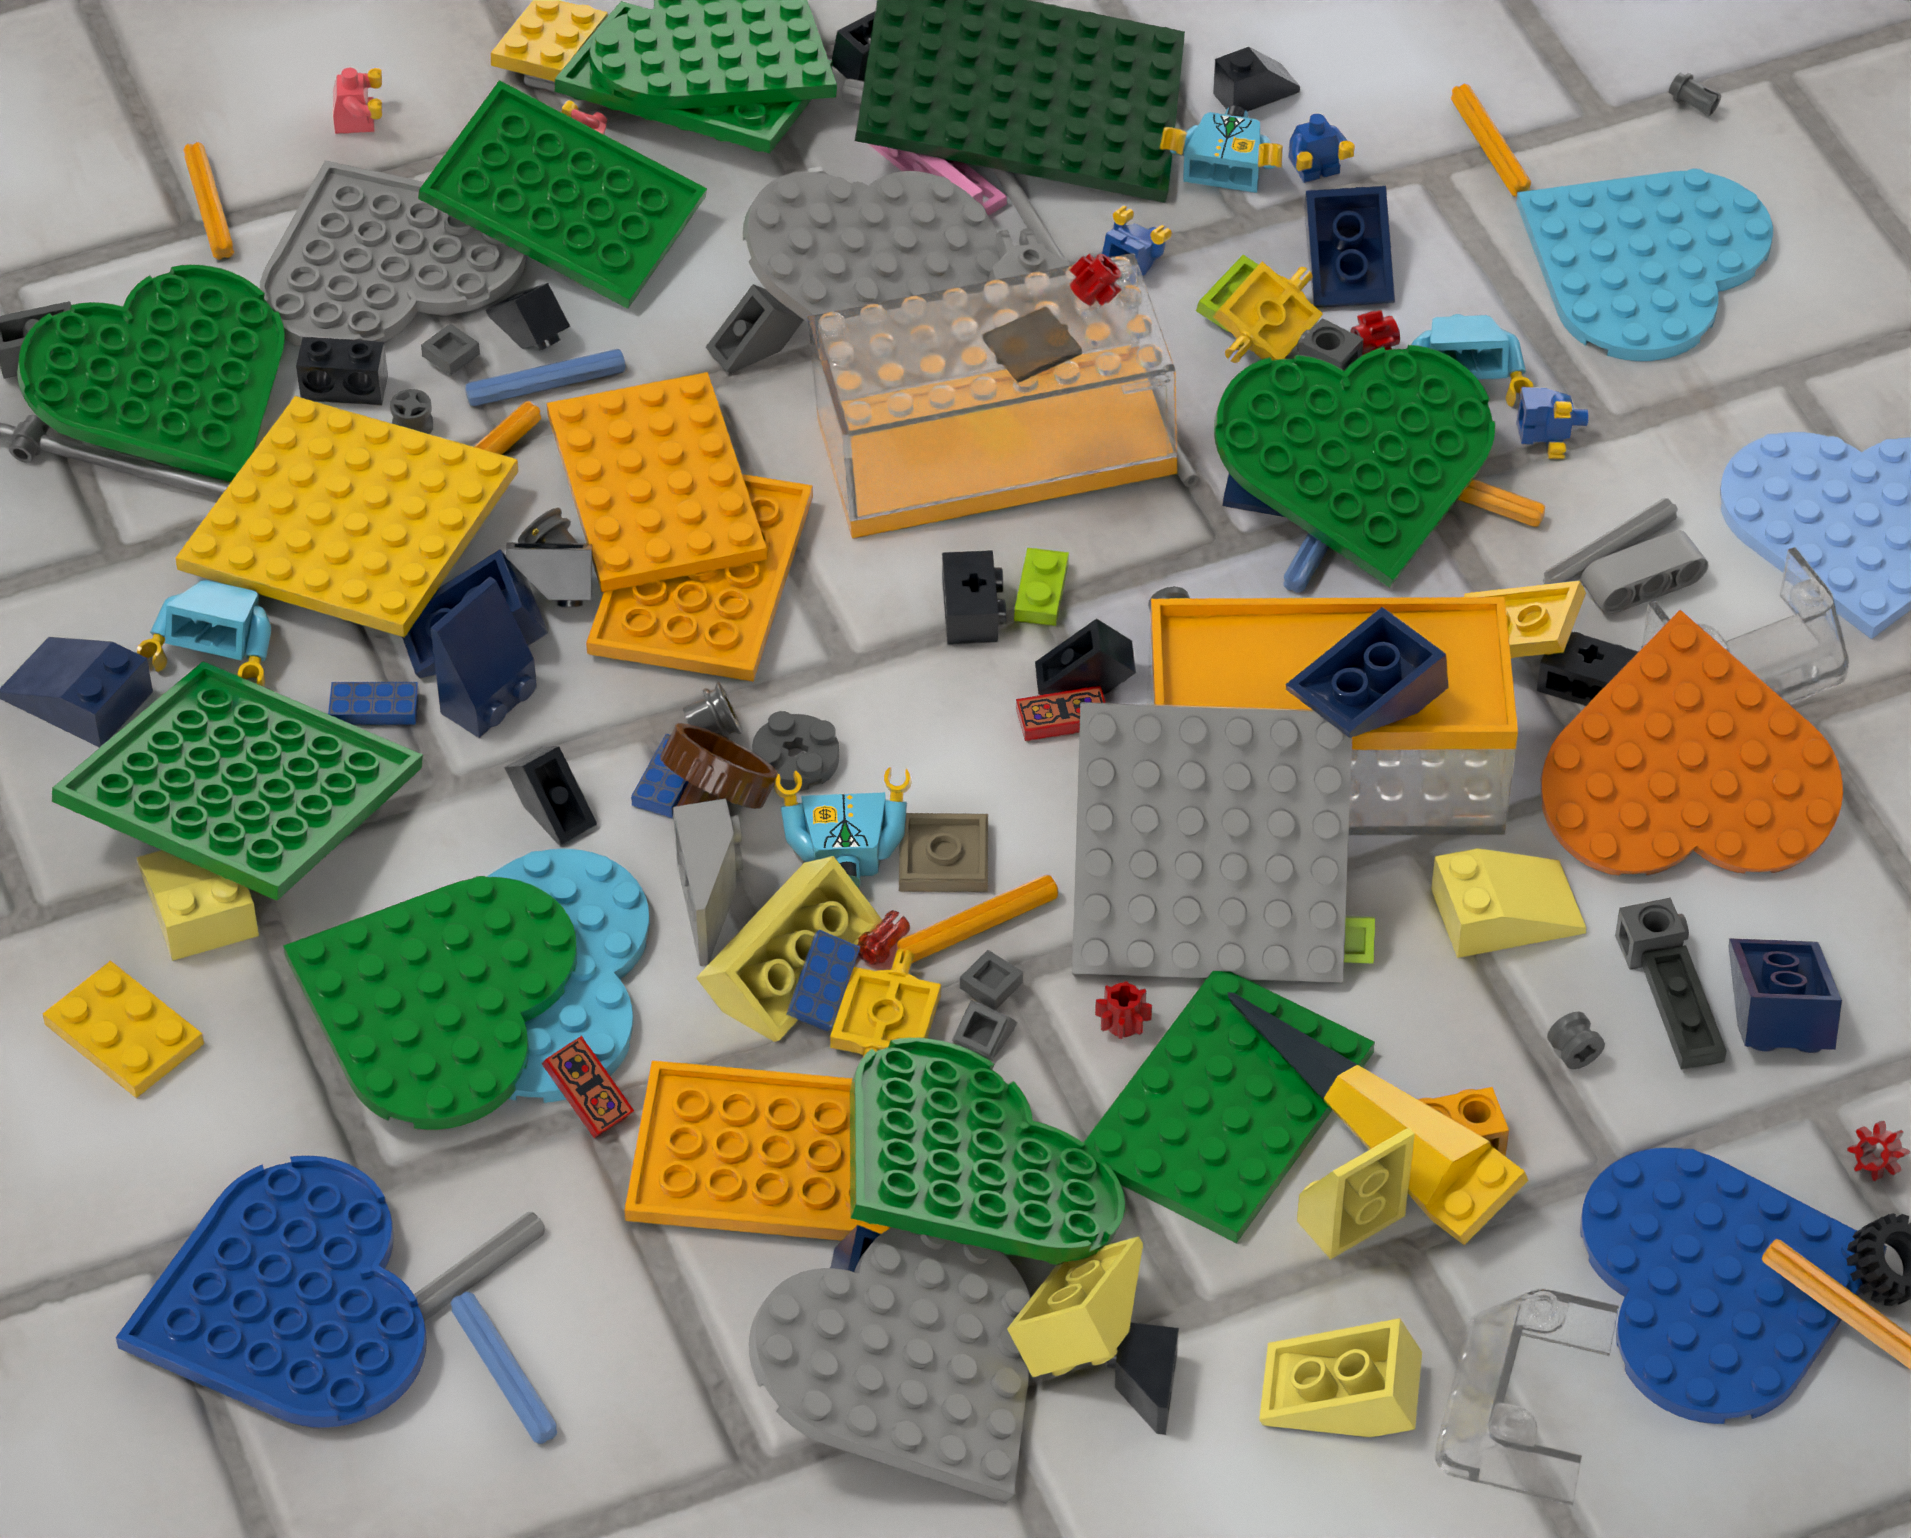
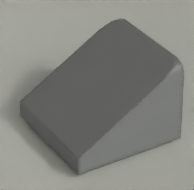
M971 1000L952 1041L993 1060L1014 1031L1018 1022L1009 1016Z

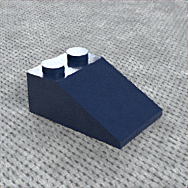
M1386 186L1306 191L1304 211L1309 268L1313 275L1311 286L1314 306L1321 308L1395 303Z
M501 549L438 588L407 635L402 637L414 672L420 679L436 675L431 627L489 577L497 581L528 646L548 634L527 578L506 558L505 553Z
M489 577L431 627L440 713L476 737L480 738L491 727L498 726L508 712L521 701L527 700L537 688L534 657L497 581Z
M1381 607L1286 683V690L1346 736L1352 738L1417 714L1448 689L1446 653Z
M48 637L0 687L1 700L99 748L122 727L153 693L146 657L112 641Z
M1729 938L1728 948L1737 1026L1744 1046L1758 1051H1773L1776 1048H1796L1805 1053H1817L1822 1049L1836 1050L1842 999L1819 942Z

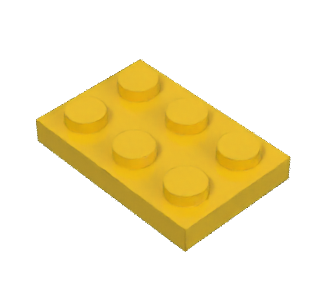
M533 0L491 51V66L555 82L557 75L608 17V12L594 9L589 5H577L561 0Z
M1580 581L1471 592L1465 593L1464 597H1505L1511 658L1563 653L1586 591Z
M111 960L42 1013L44 1024L135 1098L139 1097L204 1045L203 1035L198 1029Z

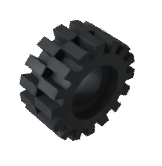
M1892 1213L1880 1217L1856 1231L1852 1236L1855 1240L1848 1244L1847 1250L1855 1253L1847 1257V1266H1856V1271L1850 1273L1852 1280L1855 1281L1860 1278L1863 1284L1858 1289L1863 1294L1872 1291L1870 1300L1875 1303L1884 1300V1306H1893L1896 1303L1900 1305L1911 1299V1223L1908 1224V1215L1901 1214L1896 1217V1214ZM1884 1244L1891 1246L1898 1253L1903 1265L1902 1276L1895 1273L1887 1264L1884 1256Z

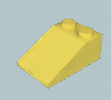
M1479 848L1435 856L1431 891L1457 958L1586 934V925L1559 860Z
M163 850L136 857L172 961L259 936L254 902L247 887L225 879L220 875Z
M1409 1127L1348 1161L1322 1179L1310 1183L1299 1194L1297 1222L1330 1260L1405 1217L1415 1135Z
M1139 1236L1106 1245L1091 1257L1056 1265L1012 1321L1007 1330L1032 1377L1050 1372L1054 1376H1059L1071 1371L1077 1365L1091 1362L1092 1365H1100L1109 1361L1117 1354V1347L1129 1333L1143 1249V1243Z
M1400 1318L1269 1342L1259 1421L1263 1426L1362 1437H1376L1415 1430L1422 1351Z

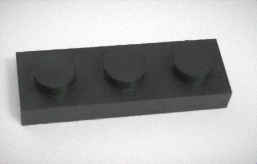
M1687 946L1643 952L1641 965L1680 1069L1725 1062L1727 1051Z

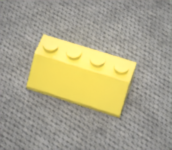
M834 856L805 862L705 967L696 979L723 1013L776 1042L798 1021V1019L786 1015L815 933L821 930L860 947V953L886 924Z

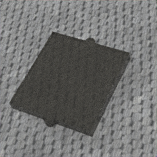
M1047 306L982 334L983 341L996 356V363L999 365L1003 364L1017 383L1082 355V348L1068 332V325L1061 324Z

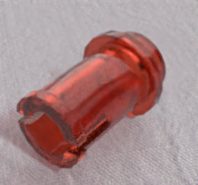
M891 910L871 932H864L858 938L857 946L860 947L858 953L860 958L870 965L885 962L890 957V949L910 931V924L906 917L902 916L894 925L893 921L899 916V912Z

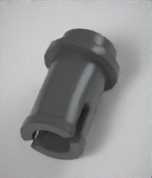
M1679 73L1669 88V94L1673 95V100L1676 102L1682 100L1704 112L1707 116L1713 114L1720 103L1721 94L1693 80L1692 74L1687 73L1684 75Z

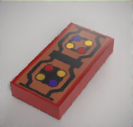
M1101 686L1016 699V712L1024 740L1030 741L1080 733L1081 702L1105 703Z
M582 1036L542 1062L545 1070L594 1139L634 1112L632 1106Z

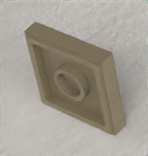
M906 813L905 834L899 845V891L988 892V814Z

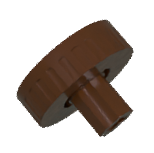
M685 723L675 725L660 755V759L665 766L689 782L677 806L726 799L743 807L761 809L778 775L773 766L745 747L714 732Z

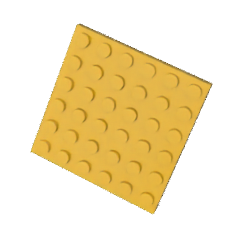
M294 396L175 557L177 570L223 584L254 590L263 596L405 637L519 472L518 461L511 457Z

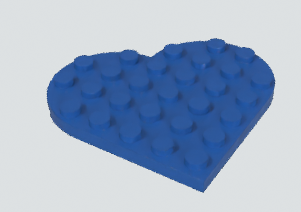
M1653 1148L1629 1154L1603 1170L1594 1180L1586 1194L1581 1214L1580 1235L1581 1238L1583 1237L1584 1245L1589 1254L1588 1261L1598 1276L1609 1287L1624 1296L1616 1328L1617 1347L1619 1346L1620 1354L1625 1364V1372L1635 1387L1645 1397L1662 1409L1679 1417L1702 1423L1724 1424L1725 1419L1751 1415L1752 1419L1772 1411L1781 1405L1796 1389L1842 1321V1319L1762 1261L1764 1252L1775 1239H1779L1855 1295L1859 1296L1861 1293L1858 1288L1863 1284L1862 1280L1859 1278L1853 1281L1850 1273L1856 1271V1266H1847V1257L1855 1254L1847 1250L1848 1244L1855 1240L1852 1236L1857 1230L1747 1173L1697 1150ZM1884 1245V1256L1887 1250L1886 1245Z
M312 1155L291 1156V1162L266 1169L261 1164L234 1180L216 1199L115 1337L118 1349L292 1424L312 1428H329L349 1425L368 1419L395 1403L413 1384L424 1362L427 1345L425 1323L415 1295L400 1278L385 1269L391 1257L394 1242L393 1223L385 1196L369 1176L356 1167L336 1159Z

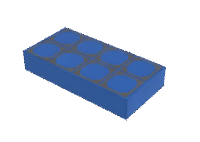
M331 682L328 714L352 725H416L419 697L418 682Z
M665 734L633 791L631 802L634 807L672 818L673 807L678 805L689 782L671 771L661 761L660 755L670 737L669 734Z
M818 930L814 935L786 1015L828 1032L833 1026L860 947Z

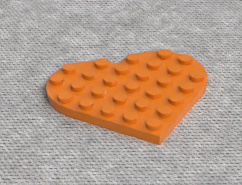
M1681 610L1662 627L1562 730L1546 756L1540 778L1541 807L1546 822L1558 842L1573 857L1585 865L1620 876L1621 873H1646V876L1656 874L1677 865L1693 851L1710 863L1737 873L1745 874L1746 871H1771V873L1792 868L1809 858L1825 842L1837 821L1843 798V781L1839 763L1824 736L1807 719Z

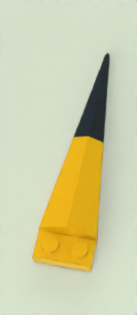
M1227 992L1231 1004L1298 1072L1368 1150L1408 1127L1415 1133L1408 1194L1434 1223L1463 1245L1529 1181L1526 1172L1493 1148L1490 1141L1237 994Z

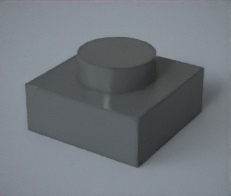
M451 323L421 344L422 357L450 376L480 355L479 343Z
M987 950L960 976V989L993 1010H996L1023 983V971L990 950Z

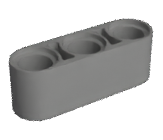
M1677 530L1592 562L1583 571L1581 582L1606 614H1614L1696 583L1707 572L1709 563L1684 531Z

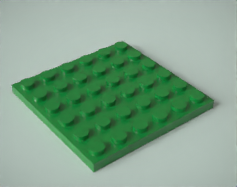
M202 661L53 786L52 802L278 901L422 769L423 754Z

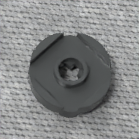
M786 711L775 712L768 718V723L757 731L752 742V752L775 768L778 774H780V784L786 790L796 788L793 777L794 771H797L802 778L800 792L808 790L810 783L817 782L821 778L822 784L829 780L836 772L839 764V742L834 725L829 721L820 720L810 715L790 714ZM799 748L806 751V753L799 752L796 757L789 756L790 749Z

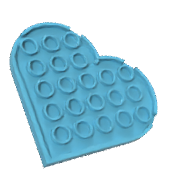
M1697 168L1689 169L1688 171H1671L1517 192L1516 205L1562 324L1573 337L1585 346L1588 342H1591L1596 346L1607 349V356L1630 361L1662 360L1680 355L1700 343L1701 336L1709 327H1713L1717 314L1718 292L1737 287L1754 277L1756 269L1764 261H1767L1773 239L1771 217L1757 195L1728 178L1706 173Z
M549 849L532 851L486 876L519 880L548 893L564 908L570 917L576 935L577 965L575 972L572 971L569 980L564 986V994L545 1012L525 1022L529 1057L527 1068L523 1069L520 1078L515 1084L516 1090L509 1098L515 1101L517 1096L543 1097L544 1103L566 1100L543 1067L542 1062L580 1036L584 1038L610 1076L621 1065L629 1051L633 1030L632 1005L621 979L633 969L643 955L650 925L649 908L643 889L624 867L606 856L589 851Z

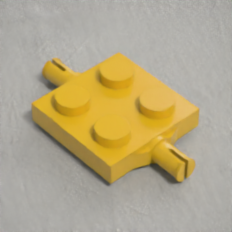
M1262 261L1219 308L1213 318L1236 338L1231 346L1225 350L1227 359L1236 350L1238 352L1230 360L1233 363H1238L1248 350L1254 352L1261 359L1271 357V360H1279L1287 357L1297 345L1301 335L1306 330H1310L1323 315L1320 310L1307 300L1301 291L1313 278L1311 271H1309L1300 280V277L1308 268L1299 267L1296 273L1290 279L1278 275Z
M904 949L896 951L891 970L873 971L853 967L830 1035V1048L859 1053L864 1057L871 1049L876 1052L888 1047L891 1040L899 1038H928L941 997V984L919 980L908 974L914 960V954L906 950L904 956Z

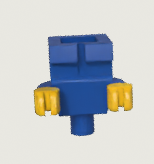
M1313 114L1310 116L1308 123L1296 126L1289 140L1288 158L1303 183L1320 179V175L1325 178L1340 174L1341 165L1339 159L1344 160L1354 157L1355 145L1353 142L1347 141L1341 131L1336 126L1330 125L1322 114Z
M1122 206L1113 213V220L1115 222L1113 229L1106 233L1102 254L1109 257L1118 266L1122 274L1121 278L1134 283L1146 275L1155 260L1162 256L1166 241L1171 238L1172 232L1169 228L1163 230L1164 225L1149 229L1136 223L1126 225L1127 222L1133 219L1134 212L1132 209L1126 211L1127 207Z
M1521 387L1516 420L1521 444L1533 445V442H1546L1549 459H1564L1566 444L1563 441L1570 438L1572 426L1588 425V410L1574 409L1571 396L1548 388Z

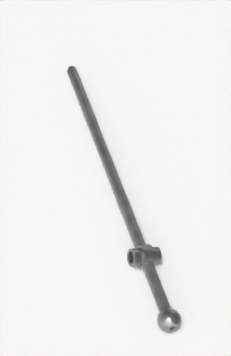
M28 415L25 421L20 422L17 427L0 422V439L12 442L9 452L14 458L22 462H30L34 455H39L41 451H46L220 498L229 486L225 482L49 436L46 434L49 430V425L36 415Z

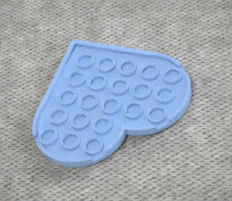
M1806 432L1767 434L1763 438L1744 446L1731 458L1724 470L1721 481V512L1728 527L1745 545L1870 639L1911 610V437L1886 439L1860 452L1835 436L1828 437Z

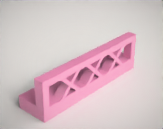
M869 144L901 171H919L949 179L985 208L988 216L1007 205V196L966 163ZM983 195H985V196L989 199V200H987V201L984 202V203H983Z

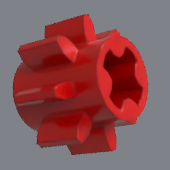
M1088 254L1086 257L1082 256L1069 269L1076 276L1070 282L1071 290L1082 302L1089 306H1092L1096 301L1103 306L1106 302L1109 303L1122 290L1115 283L1122 276L1121 271L1104 254H1098L1095 258L1091 254Z
M1382 310L1358 315L1359 325L1352 327L1350 330L1351 333L1363 338L1362 356L1382 347H1385V350H1391V347L1400 344V331L1395 319L1392 316L1383 317Z
M1128 981L1115 984L1112 987L1106 985L1104 999H1096L1095 1015L1101 1017V1030H1109L1111 1034L1118 1036L1119 1039L1132 1036L1135 1033L1141 1035L1143 1033V1021H1151L1152 1004L1146 1003L1147 990L1145 988L1139 990Z
M1881 1120L1875 1123L1873 1134L1865 1126L1855 1131L1861 1141L1847 1148L1848 1152L1855 1154L1858 1162L1854 1168L1855 1171L1862 1169L1871 1171L1873 1181L1883 1177L1884 1168L1893 1176L1902 1171L1897 1160L1910 1154L1909 1149L1902 1148V1143L1899 1139L1904 1133L1902 1130L1894 1133L1886 1130L1885 1121ZM1878 1143L1884 1148L1880 1158H1877L1873 1153Z

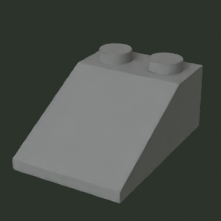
M726 799L673 807L676 861L699 966L708 965L737 889L736 871L743 870L739 843L734 844L742 842L738 815L730 816Z

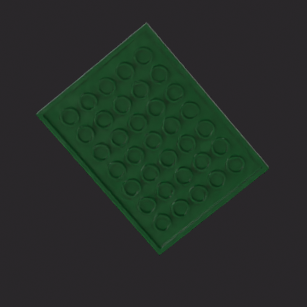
M877 0L854 141L1165 203L1169 192L1173 153L1168 149H1160L1164 128H1175L1185 31L1031 0Z

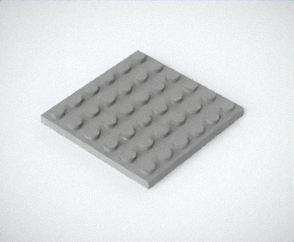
M1081 702L1072 974L1208 978L1212 971H1230L1247 980L1343 983L1352 738L1346 736L1315 711L1308 709Z

